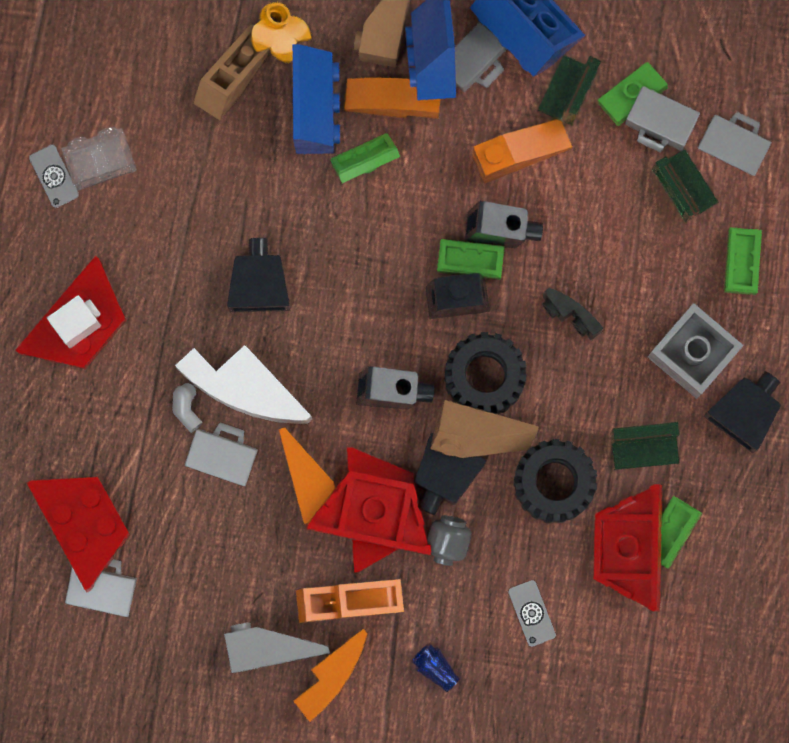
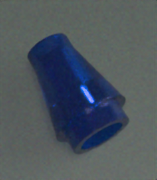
M430 643L424 646L411 661L416 666L415 670L440 686L445 692L451 690L460 680L439 647L434 648Z

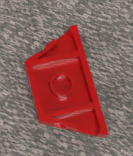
M95 256L15 351L23 356L62 363L80 369H86L127 321L98 257ZM79 295L84 302L90 299L101 315L96 319L101 324V327L72 348H69L47 317Z
M347 447L348 471L414 484L412 472L353 447ZM352 539L354 573L363 571L398 549Z
M348 471L306 525V530L424 555L431 554V547L427 542L423 526L425 524L422 513L419 511L417 504L418 498L415 486L410 483Z
M98 477L27 482L30 491L86 592L91 591L100 574L105 568L107 569L113 560L116 551L123 546L130 536Z
M654 484L649 489L635 496H630L620 501L619 504L595 514L593 579L655 612H660L662 485Z

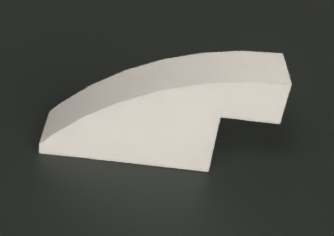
M245 345L217 371L212 368L195 348L175 365L193 385L211 398L234 410L274 422L308 424L312 420L311 415Z

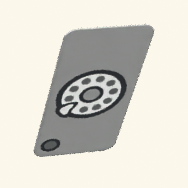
M50 145L30 155L29 159L53 207L57 208L78 197L79 194L54 145Z
M531 580L510 588L508 593L528 645L535 646L554 639L556 633L536 582Z

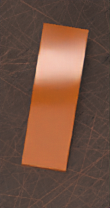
M353 78L347 80L344 111L407 118V115L438 119L441 99L417 100L416 87H410V80L405 78Z
M401 579L296 590L299 623L404 612Z
M364 629L312 669V672L319 681L294 700V703L309 722L328 707L353 673L368 636Z

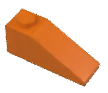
M561 119L503 134L473 146L472 156L485 184L568 151L573 147Z
M281 428L279 433L303 522L306 526L333 492L335 485L331 478L288 430Z

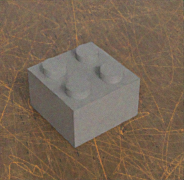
M693 303L653 349L648 358L697 399L744 345Z

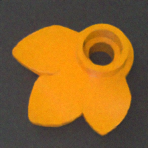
M281 3L266 5L260 13V21L254 25L251 32V42L257 52L270 48L271 53L277 59L286 63H291L293 60L292 44L311 39L308 25L301 18L291 16L289 9ZM271 17H275L278 22L272 20Z

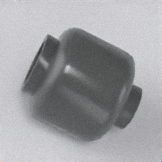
M442 515L441 519L431 523L427 542L431 547V555L435 556L434 562L452 566L453 561H462L466 558L472 532L466 526L467 522L454 516Z

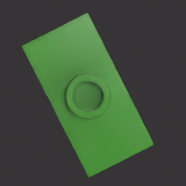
M646 62L599 98L598 104L619 126L626 121L643 86L661 94L668 88V84Z
M387 133L331 158L330 161L339 179L344 183L359 175L370 173L377 167L399 158L400 155Z
M732 227L728 229L724 292L750 295L758 293L762 230Z
M441 239L437 273L455 275L480 273L484 278L501 280L505 246Z
M675 496L671 498L662 513L661 565L667 569L671 567L703 514Z

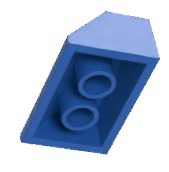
M425 0L411 13V26L405 27L406 45H413V47H407L408 66L415 67L409 68L410 87H416L417 100L456 98L455 43L450 0Z
M475 0L470 7L479 22L488 27L498 38L499 43L508 49L519 61L521 67L533 77L550 68L585 36L553 0Z
M292 44L293 140L296 154H333L334 144H340V125H334V113H340V94H334L333 82H339V62L333 63L332 52L300 44Z

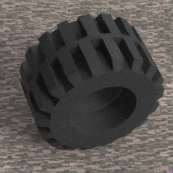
M481 332V335L476 336L471 334L466 340L459 341L455 349L451 350L448 356L444 374L448 395H451L453 398L452 401L496 415L497 413H504L509 410V407L519 399L527 377L526 362L522 359L520 349H516L513 346L514 342L509 338L508 340L501 338V334L488 335V332ZM480 357H489L500 363L504 369L505 377L499 389L483 393L469 385L466 379V370L473 360Z
M552 439V441L548 442L542 441L538 445L532 446L518 463L513 480V486L516 491L515 496L520 501L525 512L528 511L534 519H540L544 523L550 524L552 522L564 523L581 514L593 500V495L597 489V472L592 466V459L584 454L585 450L581 447H575L573 442H561L560 439ZM559 463L571 471L574 477V488L568 497L559 501H553L540 494L536 487V476L544 465Z

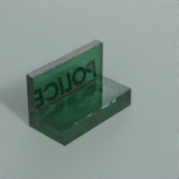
M563 55L538 111L573 126L598 72L601 60L589 56L587 63L583 64Z
M685 149L669 159L665 156L655 162L652 170L685 223L719 203Z
M678 422L613 428L610 432L614 470L679 464L677 437L680 434Z

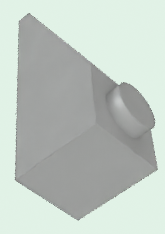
M250 622L231 626L232 632L224 634L232 673L330 654L328 646L258 627L251 628Z

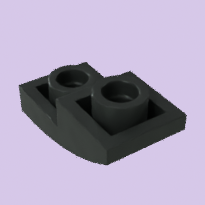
M551 288L544 291L543 298L545 301L542 305L553 319L557 316L563 322L572 315L574 320L571 322L582 337L587 335L592 340L601 334L604 328L578 302Z

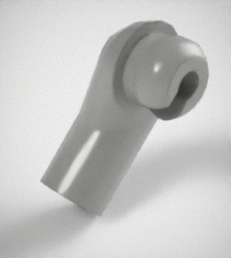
M185 383L182 386H178L173 392L172 411L189 432L193 433L203 422L191 410V401L196 396V389L193 385Z

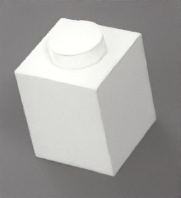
M79 295L47 317L69 348H72L101 327V324L96 319L101 315L90 299L84 302Z

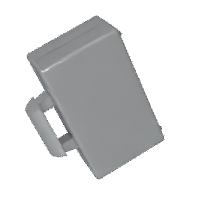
M478 23L455 47L456 86L463 92H466L474 82L487 88L504 71L497 59L507 49L481 23ZM493 64L495 68L482 80L480 76Z
M643 86L630 110L625 125L639 131L637 142L651 149L662 152L666 145L683 151L700 113L691 107L682 105ZM644 134L661 141V144L644 137Z
M736 112L729 121L714 115L698 149L755 176L771 145V141L757 135L760 126L759 122ZM739 119L753 126V131L750 132L736 125V120Z
M220 422L213 434L201 429L196 430L185 466L241 486H246L258 449L243 444L244 430ZM222 430L227 433L239 436V438L236 442L219 436V434Z
M113 559L109 566L116 568L115 573L103 571L94 583L93 589L86 592L72 568L65 603L128 617L137 578L121 575V561Z

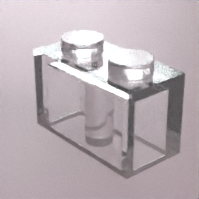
M105 128L99 131L96 137L87 140L85 137L75 138L67 143L68 146L61 148L72 183L77 191L137 171L127 137L122 128Z

